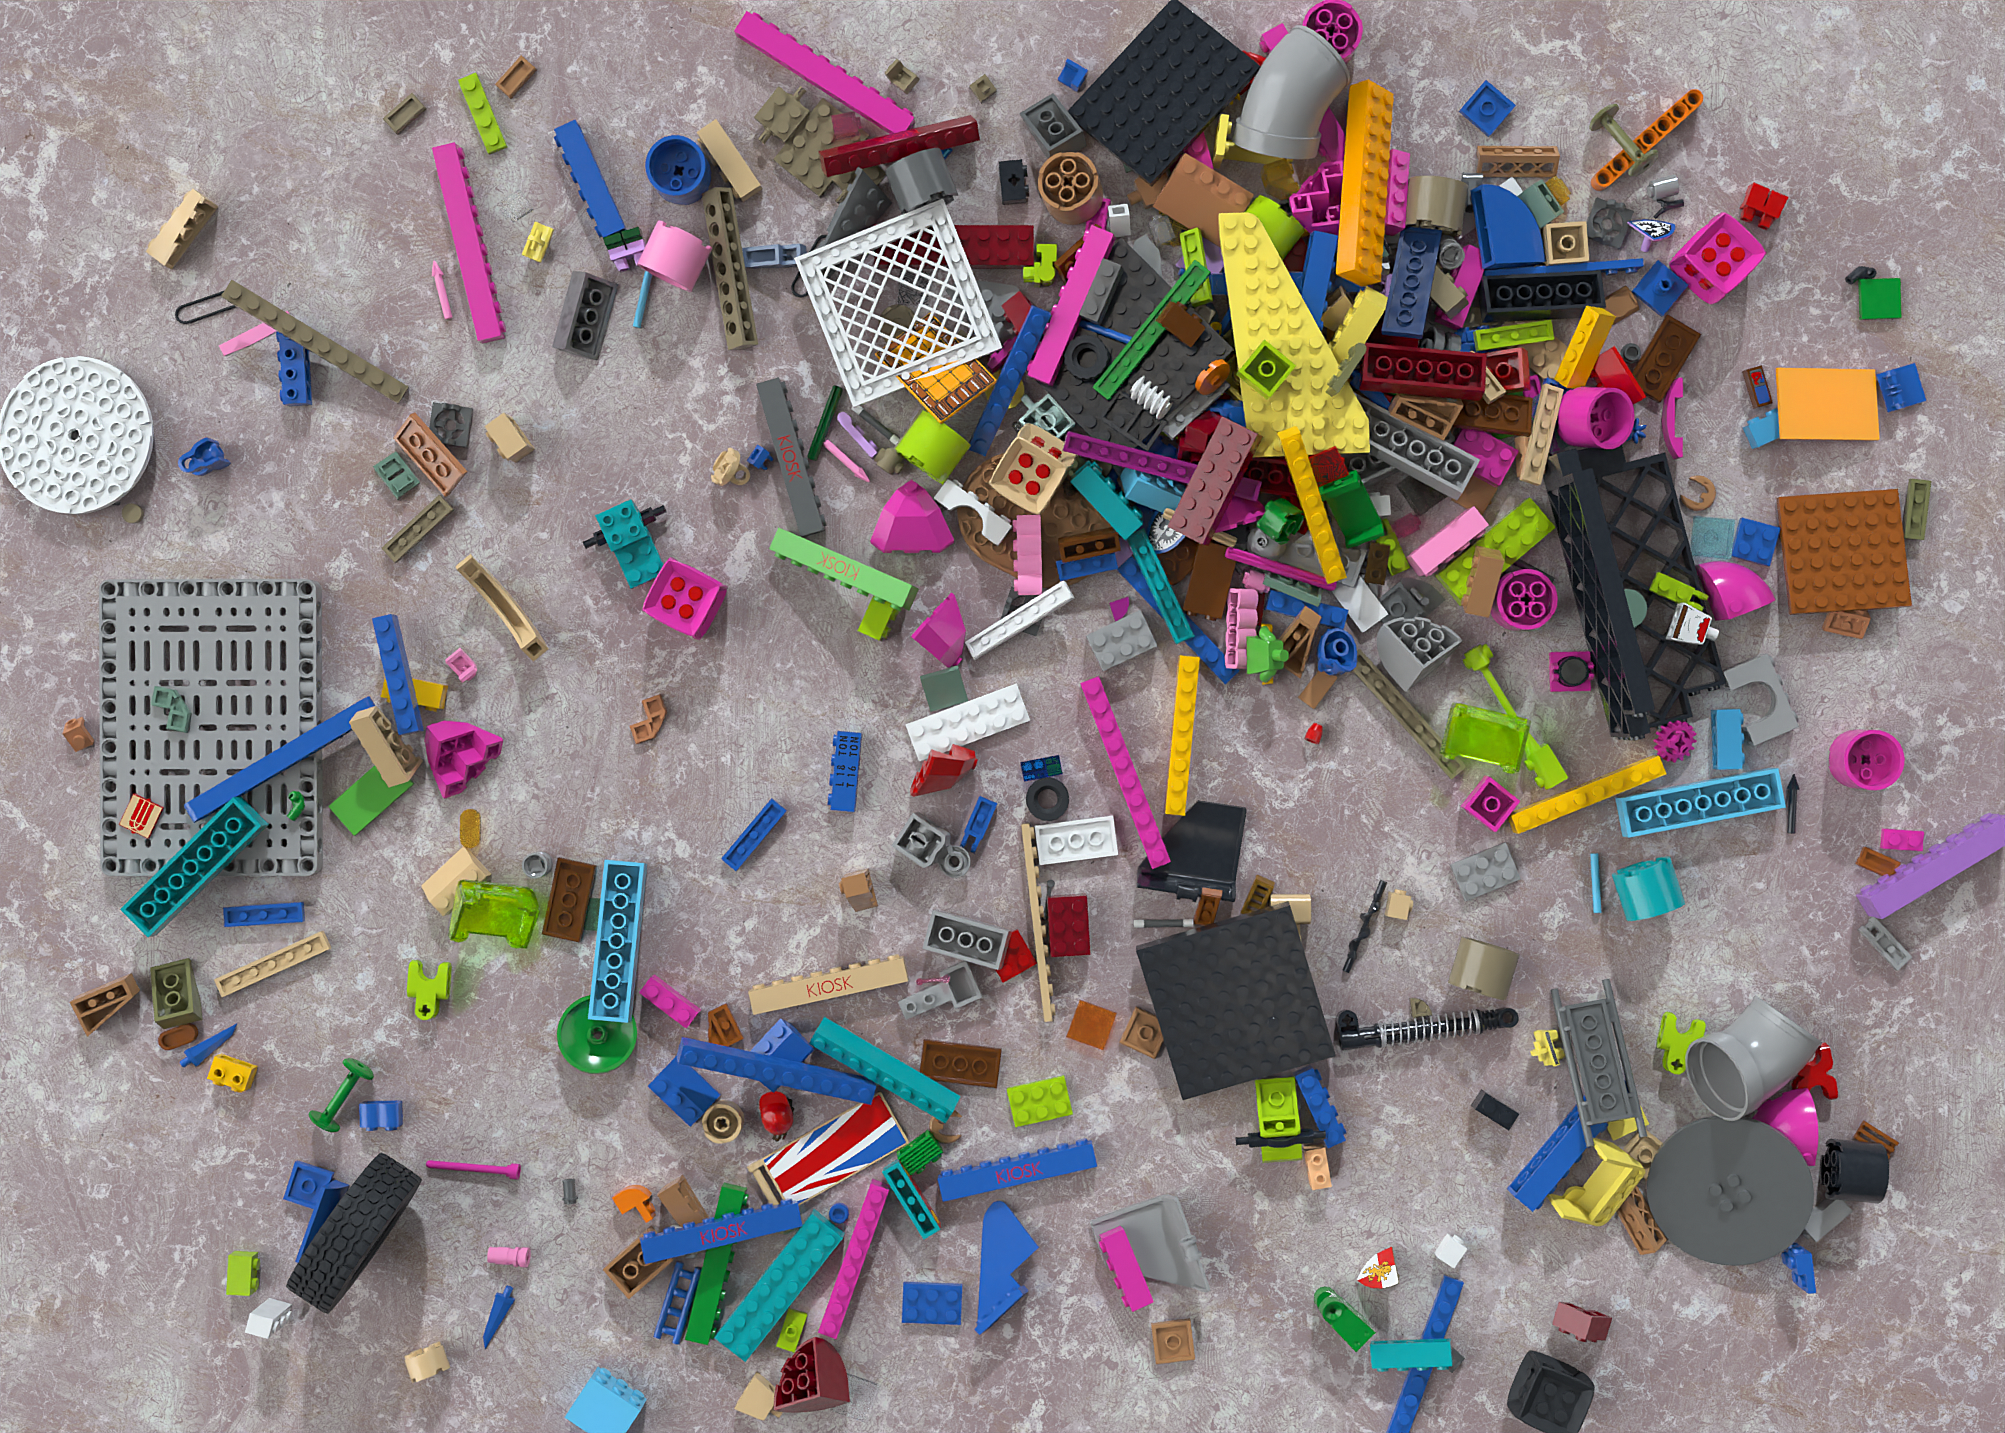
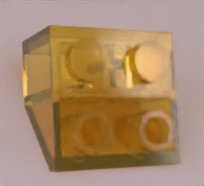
M1287 158L1263 165L1260 172L1265 192L1279 200H1289L1293 193H1297L1300 190L1298 182H1294L1292 176L1294 174L1292 163H1288Z

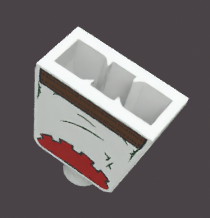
M1686 603L1677 604L1666 640L1703 645L1705 638L1715 641L1719 630L1709 627L1712 620L1710 616Z

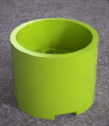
M1259 195L1245 211L1255 215L1261 221L1282 261L1304 233L1302 225L1292 215L1289 216L1280 208L1279 204L1265 196Z
M922 410L895 450L911 464L943 485L971 445L946 424H940L931 414Z

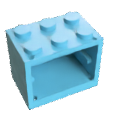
M597 1367L564 1418L587 1433H626L647 1399L639 1390H633L628 1387L624 1380L613 1377L609 1370Z

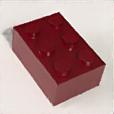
M1086 893L1046 896L1050 956L1091 955Z

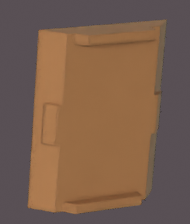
M1626 285L1605 297V310L1616 316L1613 325L1640 310L1637 300Z

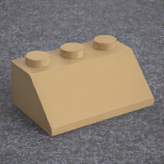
M463 846L421 887L429 902L442 916H446L478 888L491 873L466 846Z

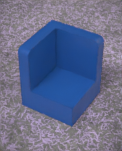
M1067 58L1058 81L1078 92L1088 75V70Z

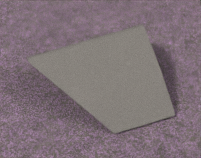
M1168 1194L1160 1195L1090 1221L1105 1268H1108L1106 1260L1109 1258L1106 1252L1103 1253L1098 1243L1101 1241L1099 1235L1121 1226L1127 1235L1144 1277L1190 1287L1205 1293L1211 1291L1199 1259L1202 1257V1253L1197 1248L1196 1236L1190 1233L1178 1197Z

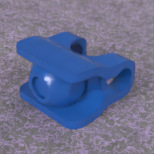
M206 437L195 443L190 451L179 458L178 466L183 472L204 476L213 470L226 468L231 462L228 459H224V452L219 446V442ZM191 458L189 462V468L187 469L185 467V461Z

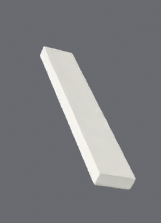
M1062 581L967 640L965 644L973 659L976 660L1074 599V596L1067 583Z

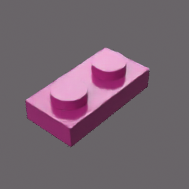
M1016 336L1013 339H1008L1002 345L1003 349L999 353L995 352L989 357L987 366L993 373L1006 363L1009 356L1008 352L1012 349L1017 339Z
M1882 828L1880 848L1923 851L1924 831Z

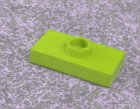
M792 1308L788 1309L776 1347L795 1353L808 1315L807 1313Z

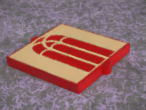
M133 793L119 825L131 830L132 834L137 833L149 839L164 807L152 802L150 798L146 799Z

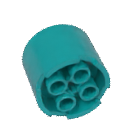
M1669 856L1658 857L1656 861H1641L1618 869V874H1611L1627 921L1655 917L1685 905L1680 884Z

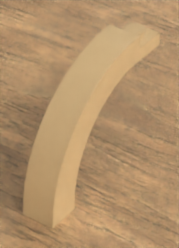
M470 554L455 566L457 571L495 610L513 634L521 650L533 662L548 650L545 641L528 616L483 564H480Z

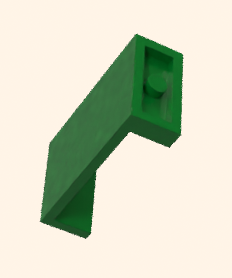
M1357 470L1319 487L1322 501H1327L1345 537L1347 549L1384 536L1383 523Z

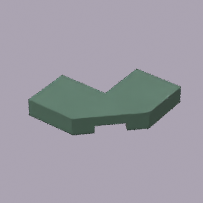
M154 686L151 705L170 709L166 729L188 733L192 713L178 691Z

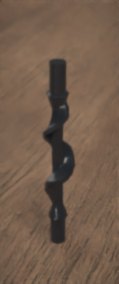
M1380 879L1377 889L1373 893V901L1368 912L1360 914V918L1364 923L1358 937L1349 943L1350 952L1347 954L1348 957L1342 969L1344 972L1350 973L1354 961L1357 959V950L1361 940L1370 936L1368 924L1372 914L1380 910V901L1388 883Z

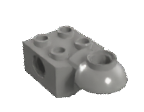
M920 812L912 813L891 845L923 868L939 863L941 871L951 878L964 876L970 868L968 852L960 846L950 845V833ZM954 856L958 857L960 860V864L958 867L952 864V858Z

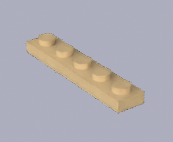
M1549 384L1542 385L1520 481L1536 486L1541 485L1564 389Z

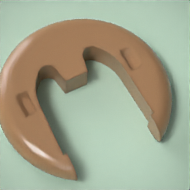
M1700 475L1688 478L1704 486L1707 493L1702 492L1699 498L1703 500L1702 503H1697L1680 495L1683 504L1694 511H1702L1709 508L1716 497V489L1712 481Z
M954 1110L950 1117L962 1116ZM933 1116L931 1117L929 1129L937 1141L949 1144L957 1141L962 1136L959 1134L944 1135L940 1133L939 1130L944 1128V1123L939 1122Z

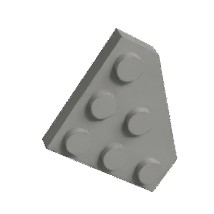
M976 280L993 325L1004 322L1006 320L1003 316L1005 311L1001 305L1020 290L1014 285ZM950 288L945 289L950 298L953 299L956 291ZM958 293L955 303L964 306ZM965 312L964 317L971 325L967 312Z

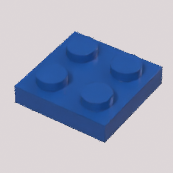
M1485 80L1459 110V113L1489 137L1516 105Z
M1743 517L1740 518L1729 556L1767 567L1770 566L1780 527Z
M298 1160L295 1161L283 1199L314 1209L321 1187L332 1182L335 1172Z

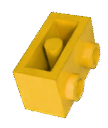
M221 1053L214 1056L207 1079L212 1080V1083L215 1085H226L231 1087V1090L242 1093L251 1088L258 1066Z

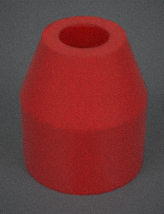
M1313 723L1308 728L1304 739L1313 744H1319L1323 735V726Z

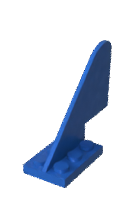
M1003 1201L992 1203L983 1219L978 1321L976 1322L977 1327L974 1329L979 1335L986 1332L1029 1291L1024 1285L1020 1286L1011 1273L1039 1248Z

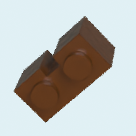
M1170 301L1155 321L1185 345L1192 347L1206 328L1201 324L1203 320L1194 313L1192 316L1186 312L1188 308L1179 301L1177 303Z

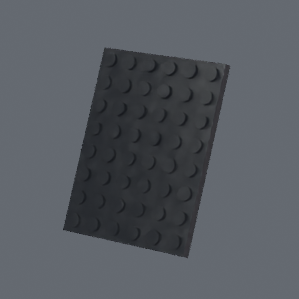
M1170 0L1070 107L1068 113L1080 128L1152 187L1256 76L1261 66L1179 0Z

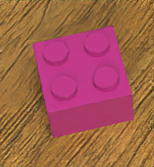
M1484 776L1460 807L1490 831L1496 832L1516 808L1520 800L1491 777Z

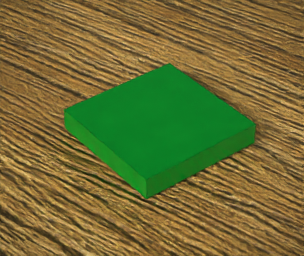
M1901 278L1858 280L1859 320L1902 318Z

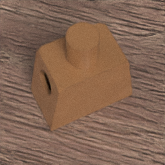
M1166 172L1152 187L1140 177L1134 180L1133 185L1136 190L1126 195L1130 205L1132 206L1141 201L1145 209L1153 208L1154 202L1168 180Z

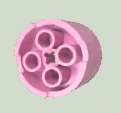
M657 221L637 265L673 286L692 292L712 247L708 245L706 247L702 246V240L676 226L665 227L667 223Z

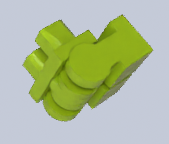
M1037 244V258H1042L1041 263L1034 262V267H1023L1024 283H1034V287H1040V284L1050 286L1055 281V269L1053 267H1055L1054 263L1057 261V244Z

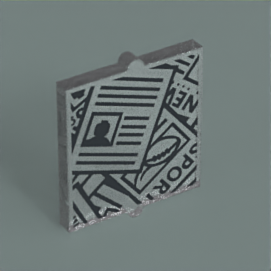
M899 269V278L903 272L902 269ZM907 270L903 280L913 284L917 274ZM922 271V272H921V273H924V274H926V275H928V276H930V277H931V275H932V272H931V271ZM919 276L915 286L926 290L929 279ZM898 282L897 305H911L913 308L919 306L924 293ZM927 294L923 304L928 307L930 305V295Z

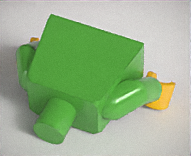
M1261 623L1259 636H1246L1247 674H1260L1262 685L1273 684V676L1276 675L1277 670L1283 669L1284 662L1289 658V653L1287 650H1283L1282 640L1276 639L1272 633V624Z

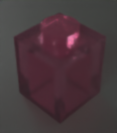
M855 111L831 116L836 140L860 136L859 129H862L860 117H856Z

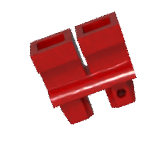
M1753 182L1747 187L1745 199L1739 208L1742 210L1740 220L1750 223L1754 215L1758 216L1760 220L1757 226L1767 230L1779 218L1789 197L1774 190L1770 191L1769 188Z

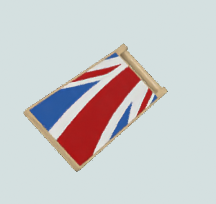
M882 1092L874 1094L871 1105L864 1103L856 1104L760 1160L753 1162L747 1168L749 1172L753 1173L769 1203H773V1205L779 1204L759 1169L762 1165H764L782 1199L792 1198V1201L796 1200L799 1206L907 1145L909 1140Z

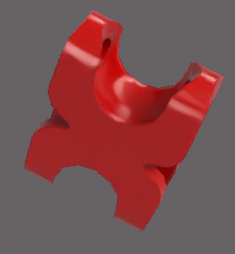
M1824 1042L1815 1051L1814 1059L1808 1062L1798 1073V1076L1792 1080L1791 1086L1792 1090L1808 1088L1810 1091L1812 1087L1820 1085L1823 1095L1829 1100H1835L1838 1098L1837 1081L1833 1076L1826 1073L1833 1067V1058L1830 1047Z

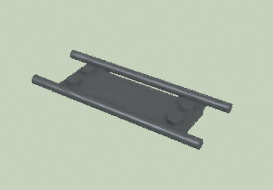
M1610 979L1602 980L1606 999L1567 1005L1565 1007H1562L1558 988L1550 990L1586 1147L1595 1146L1590 1128L1591 1125L1635 1118L1639 1138L1647 1137ZM1611 1023H1612V1025H1613L1614 1034H1615V1038H1616V1042H1617V1046H1618V1050H1619V1055H1620V1059H1621V1063H1622V1067H1623V1071H1624V1075H1625V1080H1626V1084H1627V1088H1628V1092H1629V1093H1627V1089H1626V1085H1625V1081H1624V1077H1623V1073H1622V1068H1621V1064H1620V1060H1619V1056H1618V1052H1617V1047H1616V1043H1615V1039H1614V1035H1613ZM1568 1031L1571 1032V1037L1575 1049V1054L1578 1062V1067L1581 1075L1586 1101H1584L1583 1093L1580 1085V1080L1576 1068V1063Z

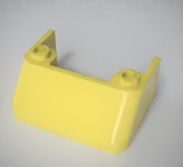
M1593 1138L1597 1155L1603 1161L1583 1187H1569L1563 1196L1548 1194L1546 1197L1561 1218L1594 1226H1602L1611 1219L1645 1175V1169L1637 1160L1614 1143Z

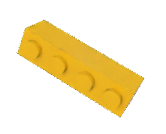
M1586 306L1554 380L1566 388L1585 387L1616 318L1615 315L1603 308Z

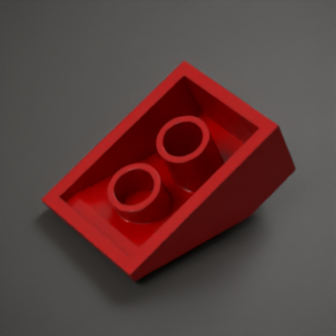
M1520 347L1484 353L1487 354V368L1502 385L1506 393L1531 390L1527 350Z

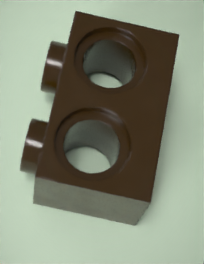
M1370 541L1364 583L1385 585L1390 544Z

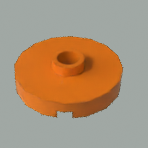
M1223 359L1211 362L1208 365L1210 368L1207 371L1203 370L1199 374L1195 388L1200 394L1208 395L1214 392L1228 377L1230 365Z

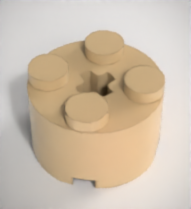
M720 1100L712 1104L702 1119L705 1136L718 1144L733 1141L744 1126V1113L741 1108L728 1100ZM724 1118L726 1123L721 1125V1120Z
M440 1341L429 1345L423 1350L420 1348L404 1356L412 1383L434 1376L440 1370L445 1371L450 1368L444 1347Z

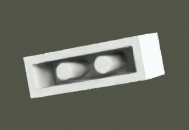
M272 1298L267 1299L250 1313L245 1333L266 1339L270 1338L280 1328H283L286 1323L290 1322L293 1313L290 1311L292 1304Z

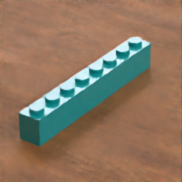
M826 1017L823 1018L809 1042L810 1045L944 1123L947 1122L961 1097Z

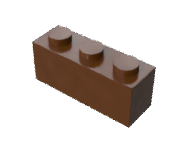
M1113 527L1058 538L1062 563L1121 551L1118 532Z

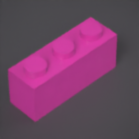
M655 974L650 977L639 992L684 1028L690 1026L701 1011L700 1008Z

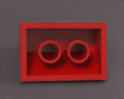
M1615 346L1598 356L1589 376L1594 378L1597 383L1596 387L1620 389L1628 395L1633 405L1646 398V395Z

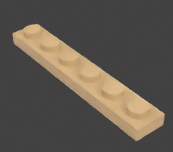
M323 930L214 979L221 997H225L331 949V946Z

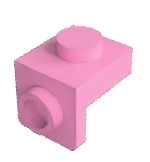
M461 648L445 659V663L459 676V680L462 683L465 680H471L476 675L477 666L475 662Z

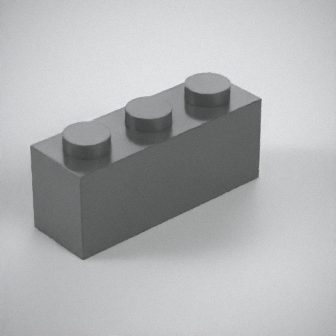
M1104 258L1102 259L1079 312L1082 319L1099 326L1101 325L1124 272L1121 265Z

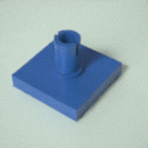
M1657 260L1631 292L1662 317L1687 288L1688 284Z

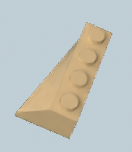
M195 189L185 194L184 201L173 210L172 217L161 226L160 233L149 242L148 249L146 250L149 255L170 269L175 266L219 207Z
M377 706L356 712L349 721L352 730L356 733L361 741V745L367 751L372 763L376 766L388 787L408 782L423 760L419 756L415 757L412 753L414 749L409 744L405 745L401 740L402 735H399L398 731L392 730L391 722Z

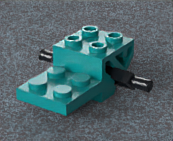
M632 499L595 515L601 530L593 533L594 537L583 541V545L587 549L596 544L602 546L608 543L611 552L615 553L630 589L636 588L655 579L664 565L647 525L656 521L657 516L667 513V510L662 505L655 509L649 507L640 512Z

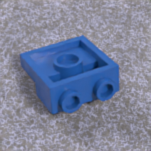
M1793 1242L1782 1252V1262L1792 1270L1793 1282L1806 1293L1814 1294L1816 1293L1812 1253L1798 1243Z

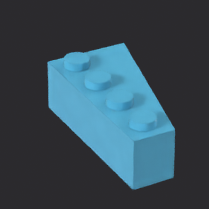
M1126 467L1120 475L1126 499L1162 513L1166 508L1175 511L1187 488L1175 480Z

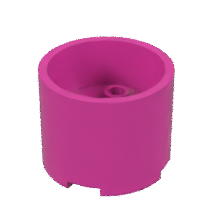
M1323 0L1309 9L1302 25L1314 30L1327 40L1339 53L1345 64H1347L1354 55L1362 38V20H1360L1357 12L1349 3L1343 0ZM1329 30H1332L1333 36H1329Z
M1578 387L1569 390L1561 399L1558 411L1559 429L1557 432L1561 439L1571 446L1600 449L1617 448L1628 439L1633 429L1635 417L1633 404L1628 395L1617 388Z
M1523 569L1507 573L1499 579L1490 614L1500 626L1508 630L1523 631L1539 628L1556 611L1558 604L1556 588L1543 573L1537 570ZM1524 596L1525 598H1528V602L1526 603L1521 601V598Z
M1849 730L1840 734L1833 741L1829 749V769L1831 774L1839 783L1850 788L1865 790L1885 789L1897 781L1904 768L1905 757L1900 743L1896 738L1884 731Z

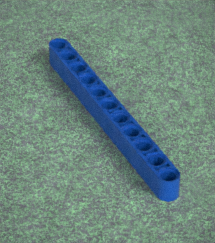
M368 696L184 804L183 806L193 823L221 809L233 797L243 796L353 731L349 721L356 712L374 707L373 700Z

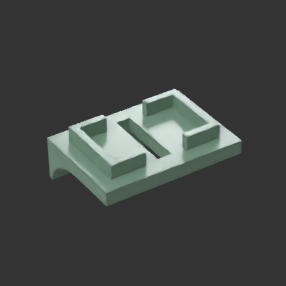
M396 451L373 466L375 472L397 500L420 484L419 480ZM400 470H404L403 473H401L391 481L388 480L391 476H393Z

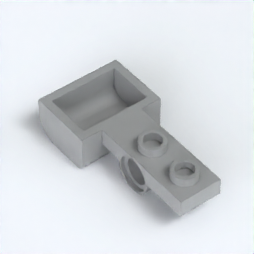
M964 960L941 970L939 974L942 982L926 987L911 996L899 1000L898 1003L905 1019L912 1018L950 1000L954 1008L957 1009L982 998L968 962Z

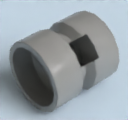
M1443 235L1437 260L1446 269L1457 268L1464 261V250L1452 236Z
M543 851L527 855L522 862L524 874L535 879L547 875L553 867L551 856Z

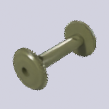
M1618 104L1607 105L1592 118L1589 129L1596 131L1604 126L1635 162L1628 174L1630 176H1638L1655 163L1659 153L1657 150H1651L1644 154L1613 119L1619 110Z

